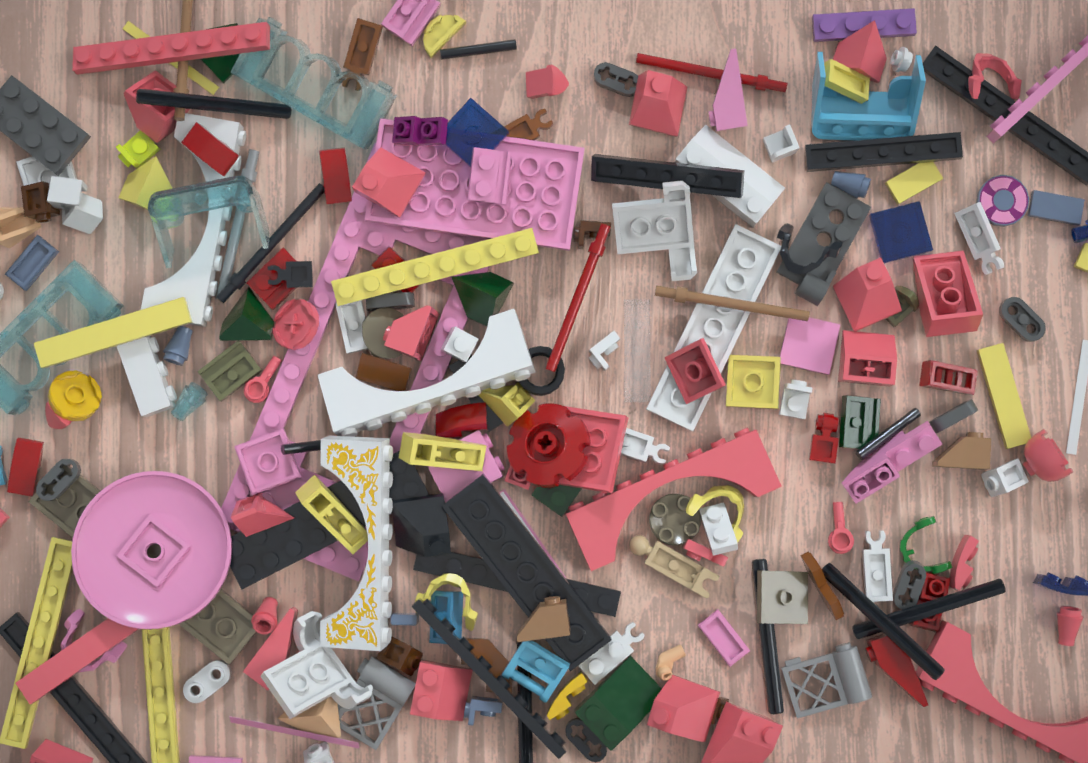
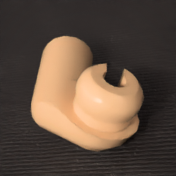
M681 644L659 655L655 671L661 680H669L672 677L674 661L686 656Z

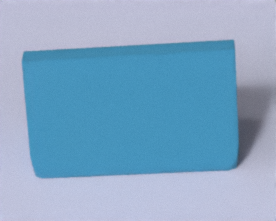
M435 591L431 595V602L438 609L435 614L441 620L446 617L456 628L453 632L461 639L462 592ZM430 626L429 643L447 644Z

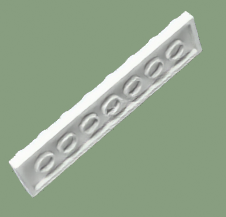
M735 224L702 293L755 302L777 258L781 245ZM697 303L674 352L704 338L721 374L750 312ZM667 365L646 410L693 432L711 393L686 404Z

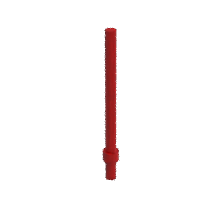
M637 53L636 63L719 80H721L724 71L722 69ZM740 73L741 84L754 86L756 90L765 91L769 89L786 93L787 82L768 79V76L760 74L752 76Z
M601 223L595 241L590 244L588 249L590 254L545 368L549 371H556L598 259L604 254L606 248L604 244L611 228L608 225Z

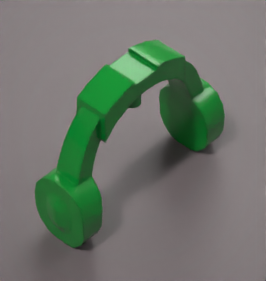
M934 516L924 517L914 522L915 526L910 528L900 540L899 548L905 563L911 561L908 557L909 555L915 554L913 549L906 551L909 537L917 530L936 523ZM950 561L924 566L925 571H931L932 574L941 573L953 568Z

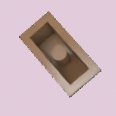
M967 432V437H959L932 461V467L988 470L990 469L991 438H983V433Z
M560 596L545 598V602H540L519 629L517 642L569 636L571 629L566 599L560 600Z

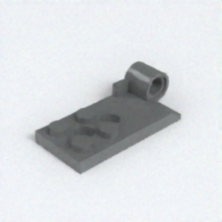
M825 183L788 250L789 255L794 263L802 266H807L811 262L816 263L825 247L817 242V236L820 233L829 235L831 242L828 247L836 241L843 242L837 258L827 257L818 268L806 274H795L789 271L782 261L776 273L798 284L795 291L797 296L816 306L820 304L871 206L833 185ZM830 212H840L843 216L842 223L833 224L829 219Z

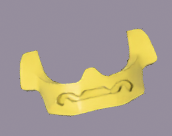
M729 485L713 486L703 496L695 494L690 498L686 507V513L690 516H693L702 505L714 497L726 496L732 503L737 504L738 515L732 524L737 543L743 535L739 524L744 513V498L738 489Z
M446 573L432 580L426 593L417 594L415 602L419 598L423 601L426 599L430 600L431 595L442 585L451 584L454 587H460L462 594L466 598L462 615L465 617V626L470 631L474 629L478 613L471 609L470 592L462 577Z

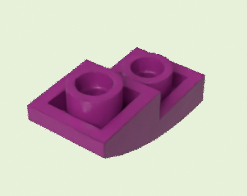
M394 117L392 143L405 145H446L448 119L444 117Z

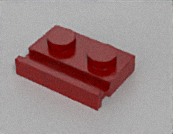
M284 247L246 282L272 310L296 289L287 288L286 280H282L277 285L268 284V280H276L278 278V272L268 270V266L276 265L281 269H286V262L296 261Z

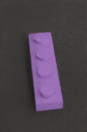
M915 8L813 14V41L844 40L874 20L880 38L915 36L917 34Z

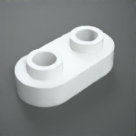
M215 660L206 665L184 684L183 694L185 698L192 703H200L206 700L230 680L232 675L231 667L223 660ZM214 669H218L221 672L219 679L214 678ZM194 685L200 688L199 695H195L192 692Z

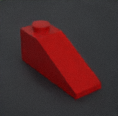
M884 633L867 639L868 647L865 648L870 662H875V665L919 705L923 707L928 706L929 704L911 658Z

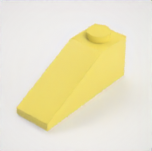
M403 432L399 458L411 465L482 471L486 445L427 434Z
M316 475L311 477L295 492L301 504L352 554L357 552L368 541L367 530Z

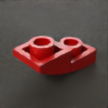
M198 122L194 124L181 142L222 176L227 174L239 158L236 152Z
M345 147L319 150L326 204L351 202L352 196Z
M486 402L461 405L436 414V436L462 437V431L487 429Z
M17 438L7 492L31 497L36 493L38 469L41 466L44 442Z
M926 573V579L916 605L948 595L950 578ZM942 613L912 622L911 626L938 632Z

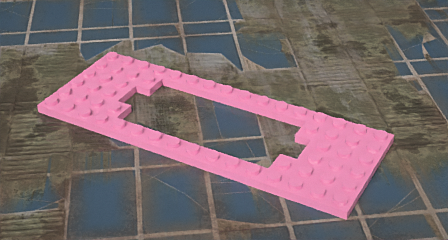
M374 143L367 162L375 154L376 143ZM354 191L352 201L348 205L308 302L316 307L319 314L317 333L304 348L287 350L250 440L285 428L335 309V303H337L331 281L348 277L360 248L380 255L388 246L393 249L395 242L398 241L431 255L488 239L367 222L364 220L367 199ZM490 266L455 276L488 272ZM451 277L439 279L452 285L453 288L410 391L426 388L443 381L452 356L440 349L451 328L457 327L464 330L468 321ZM430 411L424 414L414 413L408 415L405 420L396 423L390 437V446L393 447V454L400 451L403 432L421 434ZM307 452L295 453L294 456L302 478L261 492L264 498L284 510L300 502L295 492L314 475L326 487L337 482L302 468ZM241 464L237 469L221 507L229 528L237 532L241 531L231 519L235 504L239 500L252 496ZM337 541L303 559L359 582L367 564L368 541L354 554Z

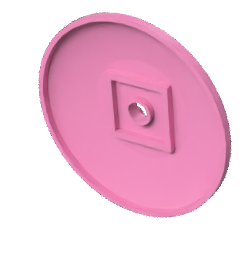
M163 471L135 473L111 483L100 491L87 505L79 518L72 540V566L76 581L86 599L107 618L119 624L137 629L167 628L192 618L215 598L227 577L231 563V532L224 512L217 501L194 481L178 474ZM153 544H158L161 547V554L157 558H149L147 554L148 548Z

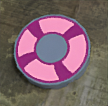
M999 175L992 177L982 185L977 193L976 203L981 202L990 224L1005 227L1013 225L1024 217L1029 206V196L1027 189L1021 181L1013 176Z

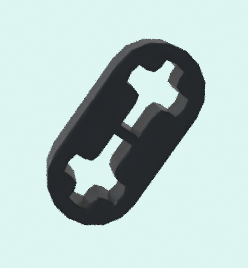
M580 718L571 719L565 729L567 738L591 762L603 760L607 754L605 744ZM572 725L577 727L583 726L582 733L586 736L584 740L577 734L574 737L571 735L573 732ZM589 740L595 746L601 745V754L599 756L596 753L593 755L589 754L591 751L590 746L587 744Z

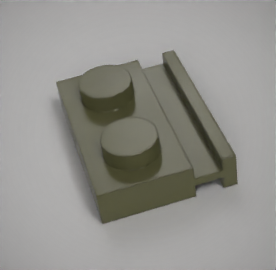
M238 340L197 372L218 400L222 402L248 380L260 373L262 369Z

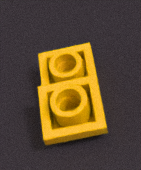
M582 671L572 677L555 696L547 711L549 720L554 717L556 720H559L570 712L568 708L572 706L567 696L571 694L574 697L586 689L584 684L587 683V679Z

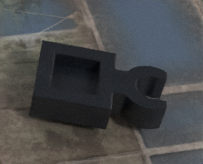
M312 261L286 262V269H281L276 265L267 267L268 270L278 272L276 280H268L270 285H277L282 280H286L287 288L313 287Z

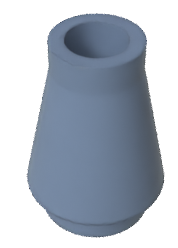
M835 171L831 185L857 199L858 197L865 198L871 179L865 177L866 174Z
M184 326L177 327L176 332L163 350L165 353L163 359L183 366L184 361L188 360L193 331Z

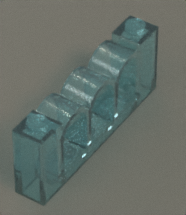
M268 17L267 20L258 18L256 23L267 22L270 25V50L241 53L230 73L362 149H369L378 132L380 118H386L397 97L395 93L391 92L393 87L379 80L378 84L376 82H369L363 75L355 72H341L338 62L332 57L319 53L311 54L308 46L301 39L287 36V31L281 28V22L272 17ZM292 42L299 50L300 59L284 89L264 76L279 48L286 43ZM317 60H323L331 70V78L315 107L296 96L295 93L311 64ZM347 78H355L362 87V96L346 125L327 114L326 110L342 81Z
M73 260L0 333V358L17 342L35 360L38 368L35 379L29 384L22 385L0 364V407L7 414L15 415L16 413L21 414L30 405L28 401L33 397L29 392L39 390L49 379L50 368L43 369L40 367L35 347L23 335L42 316L60 335L70 332L49 311L67 291L72 293L87 309L89 313V323L87 326L119 317L121 314L120 309L124 305L82 263ZM63 362V363H60V364H57V365H53V366L63 365V364H65L66 362Z

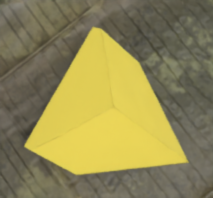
M155 156L128 174L118 198L166 218L176 194Z
M519 382L515 385L503 386L498 389L488 388L482 390L479 394L480 398L486 402L507 427L535 402V399L523 389Z

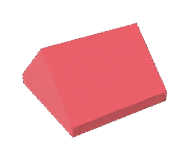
M704 338L664 357L686 404L726 386Z

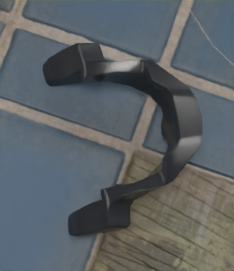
M787 223L779 229L777 238L783 241L780 255L785 267L795 274H806L813 271L827 257L837 258L843 242L836 241L830 247L826 246L822 256L816 263L811 262L807 266H802L791 260L788 251L794 227Z

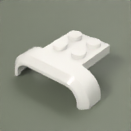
M663 182L664 198L612 203L617 254L669 249L672 281L691 280L697 274L690 187L685 182Z
M311 611L297 618L294 622L293 636L300 652L267 669L260 676L289 719L330 696L341 707L351 709L369 699L372 695L373 686L368 685L365 688L359 686L332 648L320 647V620L322 615L318 612Z

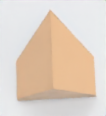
M0 207V245L10 249L41 228V224L36 222L35 219L24 217L23 207Z
M331 696L292 719H289L285 712L277 718L301 731L335 738L341 737L338 704Z

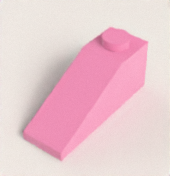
M736 48L731 49L712 105L713 111H708L710 126H715L716 131L748 126Z

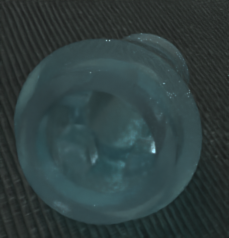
M191 382L189 386L185 385L174 409L171 411L172 415L178 420L184 421L187 416L206 402L207 392L194 382Z

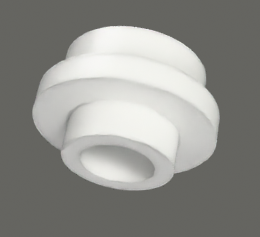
M901 47L892 54L890 64L893 71L906 72L910 67L913 54L908 51V48Z

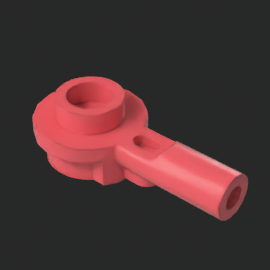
M273 355L260 377H254L245 383L244 395L250 402L261 403L268 398L270 393L268 381L282 362L281 359Z
M833 502L835 530L828 537V545L833 552L844 554L852 549L854 538L851 532L845 528L843 502Z

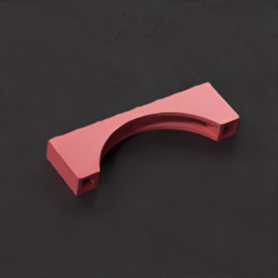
M748 427L734 433L735 439L726 442L725 438L711 443L712 449L702 452L701 448L686 454L688 459L681 463L675 459L664 464L665 470L655 474L654 469L639 475L641 480L631 484V481L628 480L616 485L618 491L609 495L606 492H600L592 496L594 501L584 505L583 501L569 506L570 512L566 513V516L590 571L615 561L618 537L627 517L644 497L666 483L686 477L708 476L732 482L747 490L754 497H760L782 487L757 430L750 432Z
M941 621L939 631L935 633L926 652L945 671L939 679L934 680L918 666L916 673L918 678L921 679V686L931 691L935 687L944 691L942 697L955 704L958 699L967 704L965 709L978 716H980L981 712L989 715L988 721L1002 729L1005 724L1013 728L1012 734L1025 741L1028 737L1036 740L1035 746L1050 753L1051 749L1059 752L1058 758L1066 763H1074L1075 761L1077 763H1088V716L1066 723H1041L1012 713L992 696L981 680L972 655L971 634L949 622Z

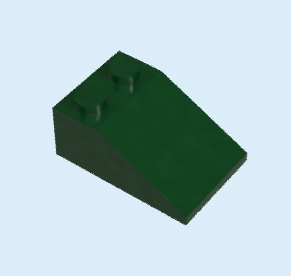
M630 655L574 709V712L605 746L612 751L651 711L654 699L662 688Z

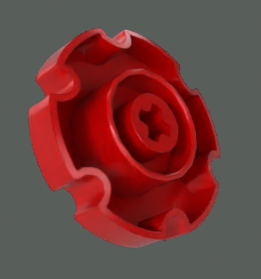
M554 403L540 404L536 413L532 414L529 410H526L510 429L509 434L514 438L512 444L507 445L509 462L514 471L520 476L527 473L526 481L532 485L543 488L557 487L561 478L565 477L568 481L573 480L587 463L588 456L583 453V450L591 444L588 429L579 416L575 415L570 418L571 411L565 406Z

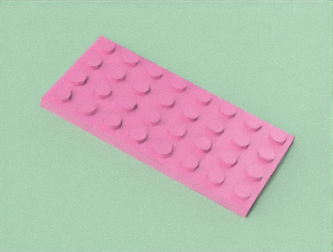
M380 118L375 153L381 147L426 172L400 218L367 200L365 221L491 239L533 228L537 246L570 251L585 148L447 128L446 145L392 143L394 120ZM474 147L512 152L506 204L467 200Z

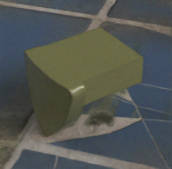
M903 286L895 287L902 312L886 318L893 327H896L909 313L915 312L919 308L916 294Z

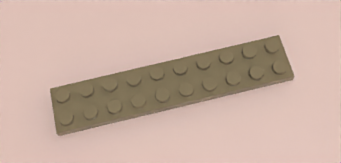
M64 465L65 472L60 476L61 479L65 475L72 476L73 474L71 472L72 467ZM80 474L79 478L57 500H42L36 492L28 502L73 537L83 511L100 490ZM55 481L52 485L45 484L47 489L45 494H54L53 487L58 482ZM153 544L148 548L147 554L149 558H157L161 554L160 545ZM222 589L219 590L215 598L201 612L179 624L228 665L235 660L256 633L251 622L253 614Z

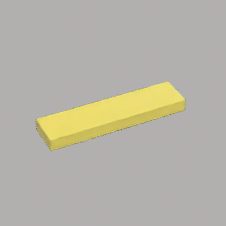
M1004 343L976 350L1005 449L1026 444L1031 435Z

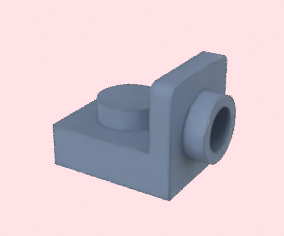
M472 696L471 703L466 702L464 718H469L468 725L473 726L476 711H480V715L495 717L496 713L502 712L503 701L497 698Z

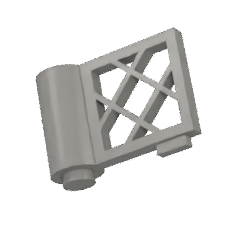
M850 642L835 646L836 651L802 662L800 657L785 661L786 666L781 668L797 718L847 704L859 703L873 697L857 646H851ZM829 661L831 672L827 679L813 673L818 663ZM813 665L812 668L810 669V671H809L808 669L804 668V667ZM800 669L808 674L802 686L791 682L789 671ZM832 675L834 677L836 685L830 682ZM811 676L824 682L818 696L804 689ZM827 685L838 690L840 700L828 702L821 698ZM793 687L799 690L797 696L795 695ZM802 692L816 699L811 708L800 711L798 699ZM819 701L824 703L823 705L816 706Z
M372 656L370 660L365 658L357 670L361 675L356 682L363 688L368 685L373 686L372 695L370 696L372 702L359 704L351 709L343 708L338 704L340 728L377 750L416 683ZM388 703L395 710L391 716L380 718L377 705ZM373 706L376 719L363 722L360 708ZM355 710L358 724L348 725L340 719L345 712ZM388 721L385 727L383 728L382 722ZM378 725L380 735L376 741L366 736L364 726Z

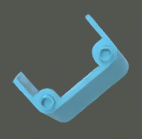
M817 52L812 82L811 113L812 133L816 138L856 141L914 135L926 83L921 55H916L912 76L894 78L889 84L888 92L869 91L868 101L861 104L824 86L826 74L823 52Z

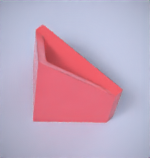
M874 20L839 42L833 60L869 77L870 81L879 83L887 57Z
M261 493L237 501L231 515L233 523L246 537L294 519V517L264 498Z

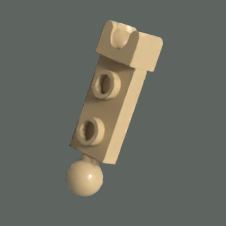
M636 535L630 540L629 548L634 555L642 556L645 554L648 556L644 562L645 564L706 599L709 597V592L703 589L702 582L707 578L714 581L719 580V575L659 541H656L652 547L648 539L642 535Z

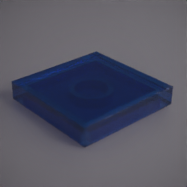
M470 97L448 122L446 146L471 167L474 147L495 150L508 136L509 131Z
M920 201L869 215L878 251L884 264L933 251Z

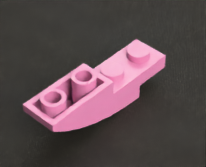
M928 421L907 434H904L902 430L862 460L849 473L842 484L857 504L899 478L898 472L938 448L942 445V442Z

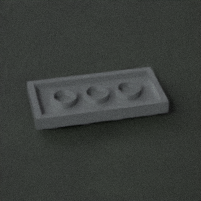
M11 75L0 88V131L59 176L91 136Z

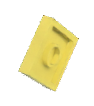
M730 355L728 358L726 406L779 409L781 357Z

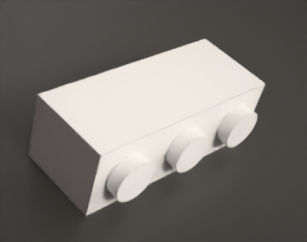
M147 336L118 345L117 349L141 416L149 417L176 407L174 400H177L176 392L173 386H169L165 376H168V370L164 361L160 362L157 352L160 351L156 338Z

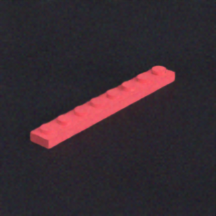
M267 22L73 47L72 70L78 75L270 50V25Z

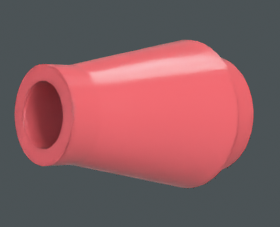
M273 597L264 598L251 619L253 629L259 634H269L277 627L278 602Z
M1071 606L1060 607V612H1057L1059 644L1074 646L1077 633L1084 618L1081 615V609Z

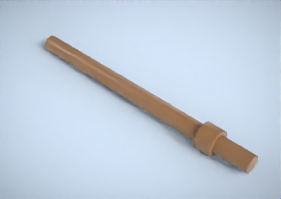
M182 0L180 33L191 32L193 0ZM189 60L178 62L177 84L173 92L189 94L187 89ZM175 107L174 120H185V108Z
M656 285L654 295L675 299L674 302L679 303L689 301L808 321L810 311L687 291V288L678 286L674 289Z

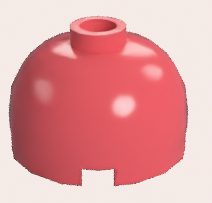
M1042 429L1026 443L1024 455L1027 461L1023 465L1031 476L1036 474L1040 479L1047 482L1059 481L1072 474L1073 469L1065 468V465L1069 462L1055 441L1049 439V437L1047 439L1044 437L1048 432Z

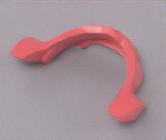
M977 53L973 60L972 76L968 78L971 97L978 99L981 82L984 81L981 71L985 68H991L1006 81L1011 98L1018 99L1022 80L1015 76L1007 61L992 54Z

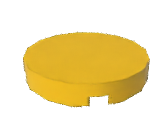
M77 370L66 371L57 375L48 391L49 405L54 413L66 420L83 421L96 412L102 395L100 386L90 375L87 376Z

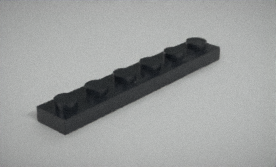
M961 132L805 145L807 172L961 160L963 158Z
M594 154L592 156L591 181L663 189V182L683 181L690 187V193L741 198L743 196L745 170Z

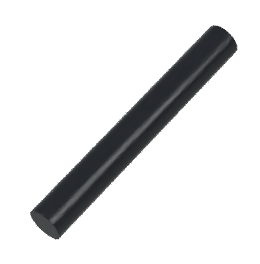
M516 39L440 49L441 60L517 50Z
M913 408L856 451L857 457L863 460L921 416L919 410Z
M321 440L281 445L283 455L321 450Z

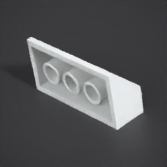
M707 125L691 139L675 159V163L745 170L744 189L741 198L712 196L752 228H754L785 189L784 186Z

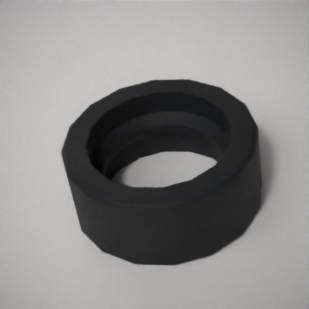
M537 346L530 348L529 353L531 359L536 356L550 358L553 349ZM560 358L556 368L555 377L549 384L536 386L528 379L518 382L524 390L533 395L543 396L551 394L559 388L564 379L565 367L562 358Z

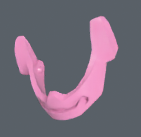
M81 609L72 613L64 623L67 633L61 642V651L72 644L73 635L85 615V612ZM123 641L120 642L111 651H107L100 659L93 661L79 672L93 671L105 661L115 663L126 649L127 644Z

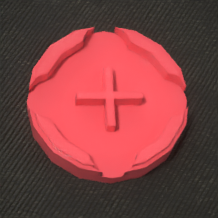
M292 299L283 304L274 318L276 323L275 328L273 327V335L276 342L282 347L291 350H298L308 345L316 335L319 326V314L316 307L303 299Z

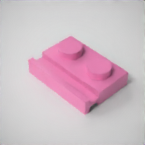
M397 0L381 25L410 46H413L440 8L441 3L436 0Z
M473 148L467 200L506 204L512 152Z

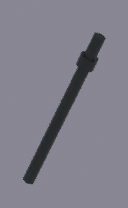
M318 183L238 273L234 272L228 279L229 283L216 296L223 304L237 289L240 290L246 284L245 280L322 196L324 193V186Z

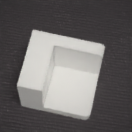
M790 124L785 126L783 130L762 139L772 163L796 154L800 148Z
M51 176L47 202L54 208L64 209V205L79 206L82 191H87L88 186L83 180Z
M81 193L79 206L64 205V209H62V224L87 234H91L103 219L102 201L84 193Z

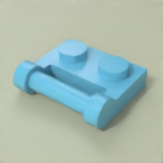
M532 640L524 641L520 644L501 675L507 680L511 678L540 696L539 699L546 703L565 675L570 663ZM519 665L548 683L546 687L540 685L516 670V666Z

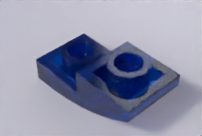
M1048 572L1047 575L1037 574L1033 582L1051 591L1088 596V581L1077 575L1074 578L1065 577L1061 584V578Z

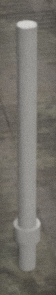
M249 149L246 167L242 169L240 177L242 179L241 189L216 296L229 283L228 279L232 275L252 183L256 181L258 173L255 170L259 151Z

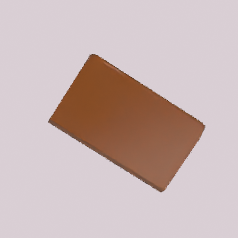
M362 353L356 379L395 391H406L412 368Z

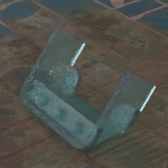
M233 176L162 190L151 195L148 202V211L166 268L172 267L174 247L168 229L181 225L184 221V216L234 205L242 212H253L263 249L269 247V227L260 194L247 177Z

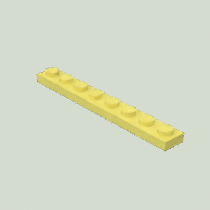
M533 228L340 278L331 281L337 306L538 254L539 251Z
M57 537L51 538L0 736V744L26 749L28 746L39 700L30 705L16 685V682L50 659L73 570L72 541Z

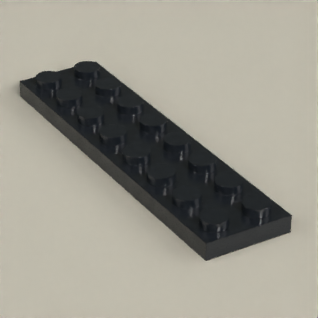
M400 451L394 453L389 465V472L393 474V483L391 488H389V498L399 500L429 495L415 465L408 464L400 459ZM342 481L327 487L362 526L366 527L359 504L348 487ZM298 502L283 510L294 517V519L248 537L242 532L231 536L232 557L230 567L242 590L338 540L301 502Z
M484 473L442 505L445 512L528 618L540 602H545V598L560 596V600L566 599L571 629L570 635L546 638L545 640L561 659L570 663L568 668L570 671L612 640V637Z

